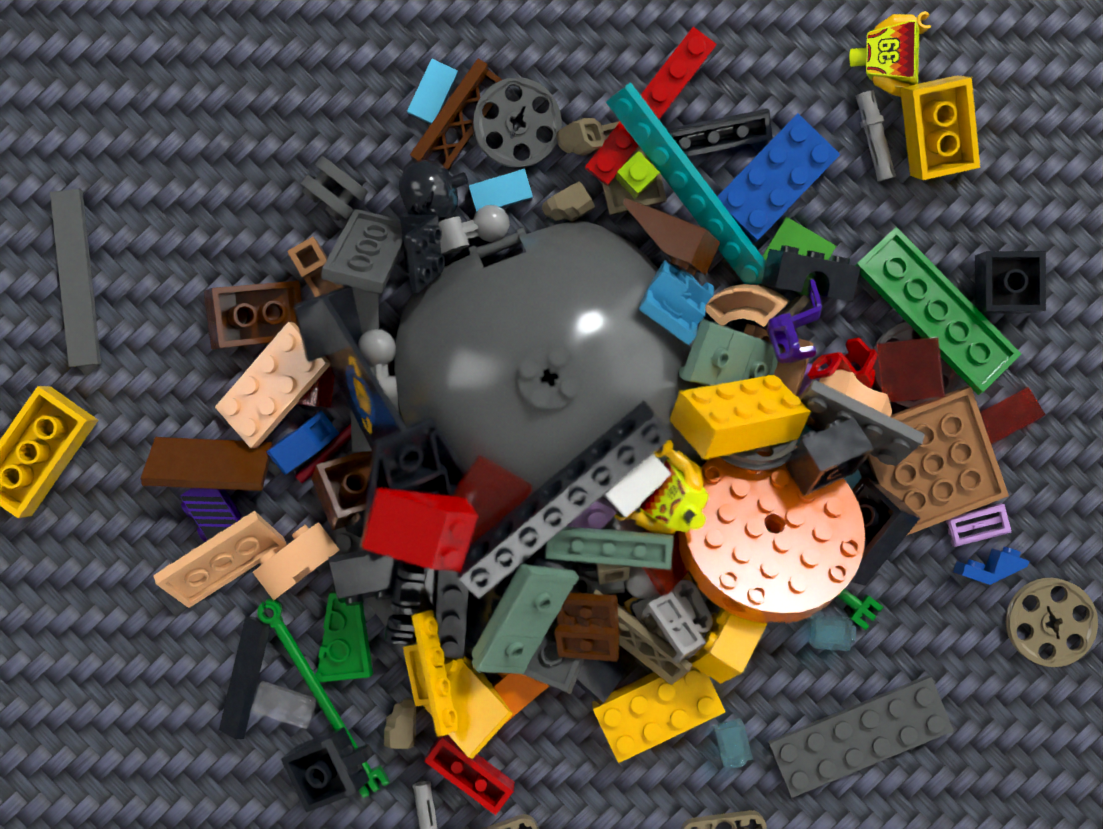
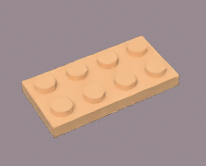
M288 322L215 408L250 448H258L331 365L330 361L324 356L308 362L299 328L295 323Z
M253 511L199 547L194 548L177 561L167 565L153 576L156 585L190 608L259 564L258 560L271 550L276 553L287 544L284 537L257 512Z

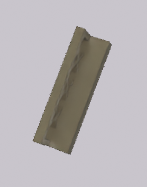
M597 589L592 593V594L606 595V594H602V593L599 592ZM618 604L619 645L670 685L689 672L692 664L688 661L689 659L686 660L684 658L676 665L672 660L677 654L674 648L659 635L650 632L645 624Z

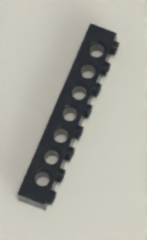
M642 401L468 547L461 572L456 571L458 579L473 594L480 598L673 437L672 433L645 401Z

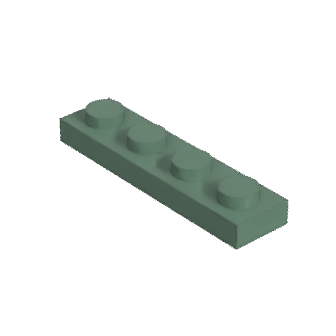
M565 526L547 541L546 559L671 569L673 535Z

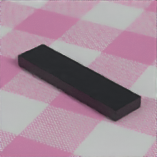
M245 616L219 727L220 731L234 739H244L270 632V625L263 623L254 616Z

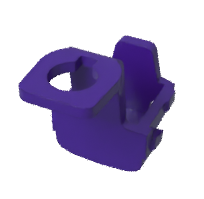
M814 279L809 280L808 294L812 309L792 317L790 313L771 318L767 323V334L775 357L780 363H795L816 355L815 346L800 348L795 331L796 328L820 318L822 305ZM778 344L784 346L785 353L780 354Z

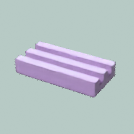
M1002 503L969 511L946 520L949 526L948 532L952 538L951 544L954 547L1011 533L1005 504ZM996 512L1000 514V516L957 527L955 524ZM1002 522L1003 527L959 538L958 533Z

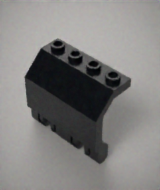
M472 534L469 546L482 535ZM403 563L398 566V574L396 575L390 606L393 612L403 614L388 616L384 640L390 644L412 645L417 642L412 615L433 610L435 617L437 570L416 564ZM519 565L480 598L468 589L465 645L474 649L519 569Z

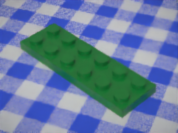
M897 227L855 265L860 267L859 274L978 395L983 393L1021 355L1004 335Z

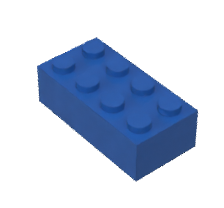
M797 113L717 197L754 244L841 154Z

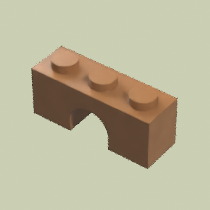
M314 237L287 251L315 297L344 287L332 281L321 279L322 268L328 258Z

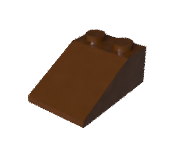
M625 198L623 204L660 249L672 259L671 264L689 272L693 276H695L696 272L703 275L707 274L720 244L707 229Z
M299 281L217 287L204 291L211 349L270 343L288 322H293L298 326L293 305L302 302Z
M361 451L316 465L311 479L332 531L345 527L344 525L357 512L366 509L372 451Z

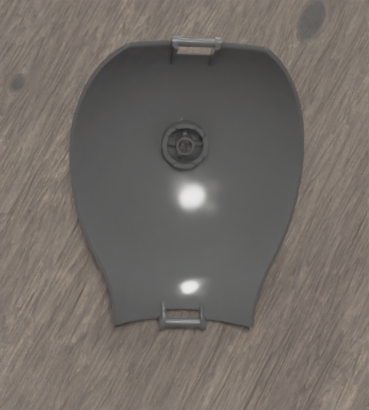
M582 220L564 222L526 234L524 227L517 229V233L477 248L475 245L469 247L471 255L444 266L441 274L419 293L412 292L402 313L396 339L395 378L400 411L406 427L430 417L437 423L477 488L481 513L478 514L474 529L486 533L642 401H645L672 433L673 437L670 440L673 443V450L675 452L681 451L698 464L699 467L701 466L702 457L670 422V417L680 391L706 387V385L690 382L679 376L680 366L685 367L694 340L690 345L686 344L639 310L642 298L658 268L637 247L617 233ZM522 244L525 253L483 268L481 258ZM545 370L558 374L559 379L555 380V386L549 387L548 383H541L540 377L544 376L543 372ZM667 456L657 457L662 464L666 458L669 459ZM613 516L602 530L643 533L646 529L636 525V521L633 519L618 520ZM575 561L576 564H582L587 568L595 567V563ZM578 579L574 585H581L585 581Z

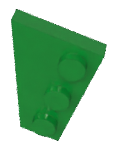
M332 591L328 597L323 627L325 630L322 646L319 650L318 671L315 676L319 682L371 677L373 675L363 603L346 606L345 603L339 602L336 591Z

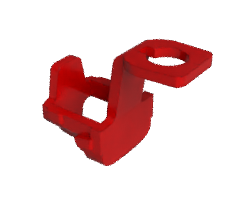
M848 339L845 343L848 351L847 354L843 355L841 352L821 355L813 362L807 375L811 380L830 377L837 369L853 372L858 381L871 389L875 382V370L873 368L878 354L875 349H869L862 339ZM851 362H856L861 367L860 371H856ZM826 363L828 365L826 369L818 371L823 364Z

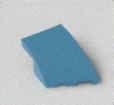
M664 261L648 286L640 303L639 310L690 345L697 336V325L705 316L706 304L713 297L714 286L708 282L701 286L692 274Z

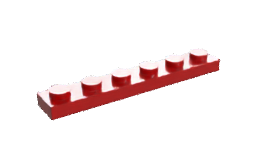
M694 26L641 93L642 98L659 120L716 48L717 44ZM621 122L617 124L604 141L603 146L597 150L585 166V170L606 186L611 184L616 177L617 171L628 162L639 147Z

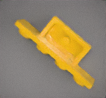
M428 610L412 615L417 643L404 646L403 650L415 707L430 704L436 734L440 737L458 729L457 713L453 707L450 693L451 684L447 678L444 665L445 657L440 646L438 623L434 617L433 610Z

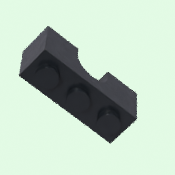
M781 245L780 251L769 249L762 279L763 285L802 292L806 277L812 273L820 296L853 302L860 267L849 265V258L833 255L832 260L829 261L824 260L825 253L807 250L806 256L799 255V248Z

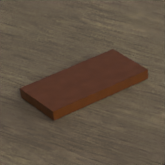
M155 437L140 478L142 486L262 491L271 459L266 451L272 447V442H262L258 448H250L245 441Z

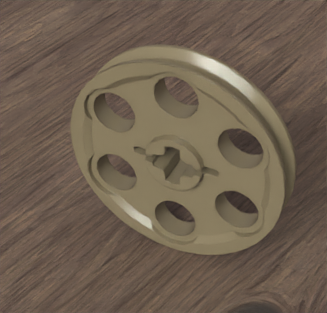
M1041 578L1024 585L1013 596L1006 612V630L1012 645L1025 658L1042 666L1061 667L1079 660L1091 648L1097 635L1098 616L1092 600L1080 587L1058 578ZM1055 586H1062L1065 595L1062 600L1054 602L1050 592ZM1027 595H1034L1037 605L1033 610L1026 611L1023 608V599ZM1078 605H1083L1087 612L1086 617L1081 621L1074 620L1072 615L1073 609ZM1050 615L1058 620L1054 623L1053 629L1045 624L1050 621ZM1027 623L1031 628V633L1028 638L1019 639L1016 632L1019 625ZM1071 634H1078L1081 640L1079 647L1073 650L1069 649L1066 644L1067 638ZM1044 643H1050L1053 648L1052 655L1042 659L1039 656V648Z

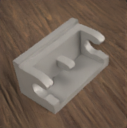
M672 591L648 603L647 607L643 610L642 614L645 618L649 617L650 614L653 616L677 654L672 659L676 665L685 658L687 660L692 657L706 643Z

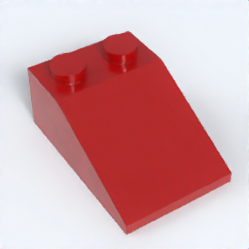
M377 488L361 547L429 569L461 572L478 514L468 500L463 497Z

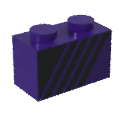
M191 488L180 495L183 501L181 503L182 509L189 518H194L199 526L197 532L204 542L243 518L226 489Z

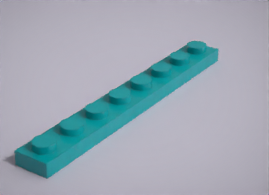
M628 83L606 101L607 105L702 228L707 229L720 242L718 250L743 283L759 285L762 283L766 260L632 83Z

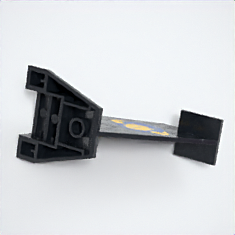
M345 286L293 305L306 360L311 362L321 357L329 356L332 373L372 450L363 535L377 488L463 497L468 500L477 514L481 513L477 488L435 420L430 417L406 427L356 345L362 336V330L352 286ZM367 550L371 562L386 556Z

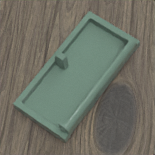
M702 319L685 367L680 366L679 376L690 382L712 386L773 375L778 360L775 357L771 342ZM778 345V348H779V351H780V354H781V353H782V350H783V347L780 346V345Z
M521 564L471 653L474 658L471 664L478 672L524 674L527 665L538 646L542 643L556 615L560 612L572 587L579 579L575 571Z

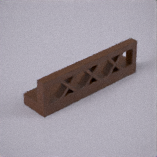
M478 58L410 153L414 162L428 159L432 152L444 150L446 162L443 166L449 170L474 135L473 119L463 120V108L468 104L478 103L481 98L479 86L485 77L494 83L502 80L492 73L488 68V64ZM475 91H476V93H477V98H472V99H471V97L473 96V94H474ZM488 103L482 109V114L485 118L494 104ZM460 116V122H454ZM471 125L470 128H469V129L467 130V132H466V131H465V126ZM461 127L463 137L460 142L447 145L445 134L449 128ZM443 139V145L437 146L439 142ZM448 149H454L449 156Z

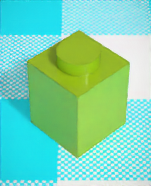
M638 151L617 171L615 179L636 199L657 179L660 172Z

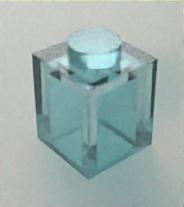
M811 615L809 644L816 649L850 651L851 643H854L856 639V627L852 625L850 619L839 616Z
M740 718L712 725L720 759L724 766L729 765L730 768L744 766L746 761L753 759L745 725Z

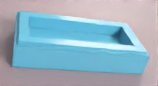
M431 59L407 113L432 124L450 94L459 74L458 70Z
M525 169L469 185L476 212L485 205H496L503 208L533 199Z

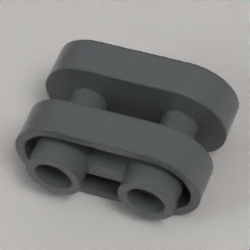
M321 156L315 164L321 172L315 179L308 174L300 183L305 187L302 193L315 203L318 199L322 200L328 205L325 211L338 221L341 217L347 220L354 212L348 206L349 202L353 197L362 201L368 194V191L324 156ZM330 179L344 188L339 197L325 188Z

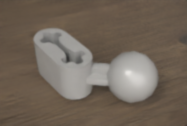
M485 205L475 213L473 220L462 223L460 216L438 222L442 229L441 253L443 256L466 248L469 246L468 239L480 237L488 242L504 238L510 227L509 216L499 206Z
M373 329L367 331L360 337L357 346L399 414L395 376H389L388 363L392 361L396 353L395 341L384 330Z
M630 566L629 579L624 580V585L631 595L640 599L649 598L653 595L660 598L672 591L701 636L711 629L713 624L711 614L697 587L691 581L680 580L673 585L662 580V575L658 568Z

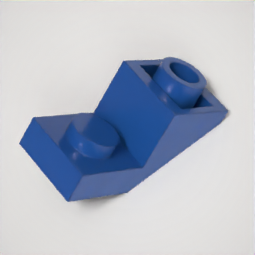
M321 410L315 413L297 430L285 435L266 453L285 475L320 451L339 432Z
M1003 546L1002 551L991 549L986 565L968 559L967 564L957 561L953 572L991 585L1028 567L1029 561L1020 558V551Z

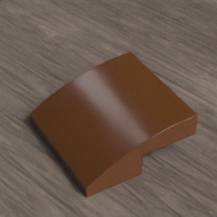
M569 593L557 615L558 626L555 630L558 657L617 661L619 657L617 595Z

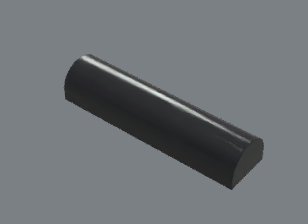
M768 108L666 129L687 157L773 139L770 110Z

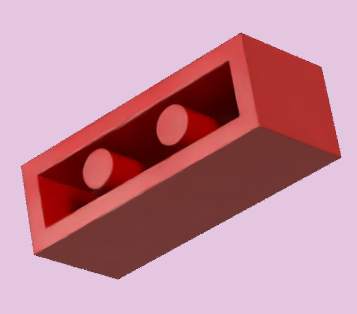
M448 734L440 736L427 752L424 760L425 763L494 815L499 812L514 792L515 782L478 754L473 759L469 758Z

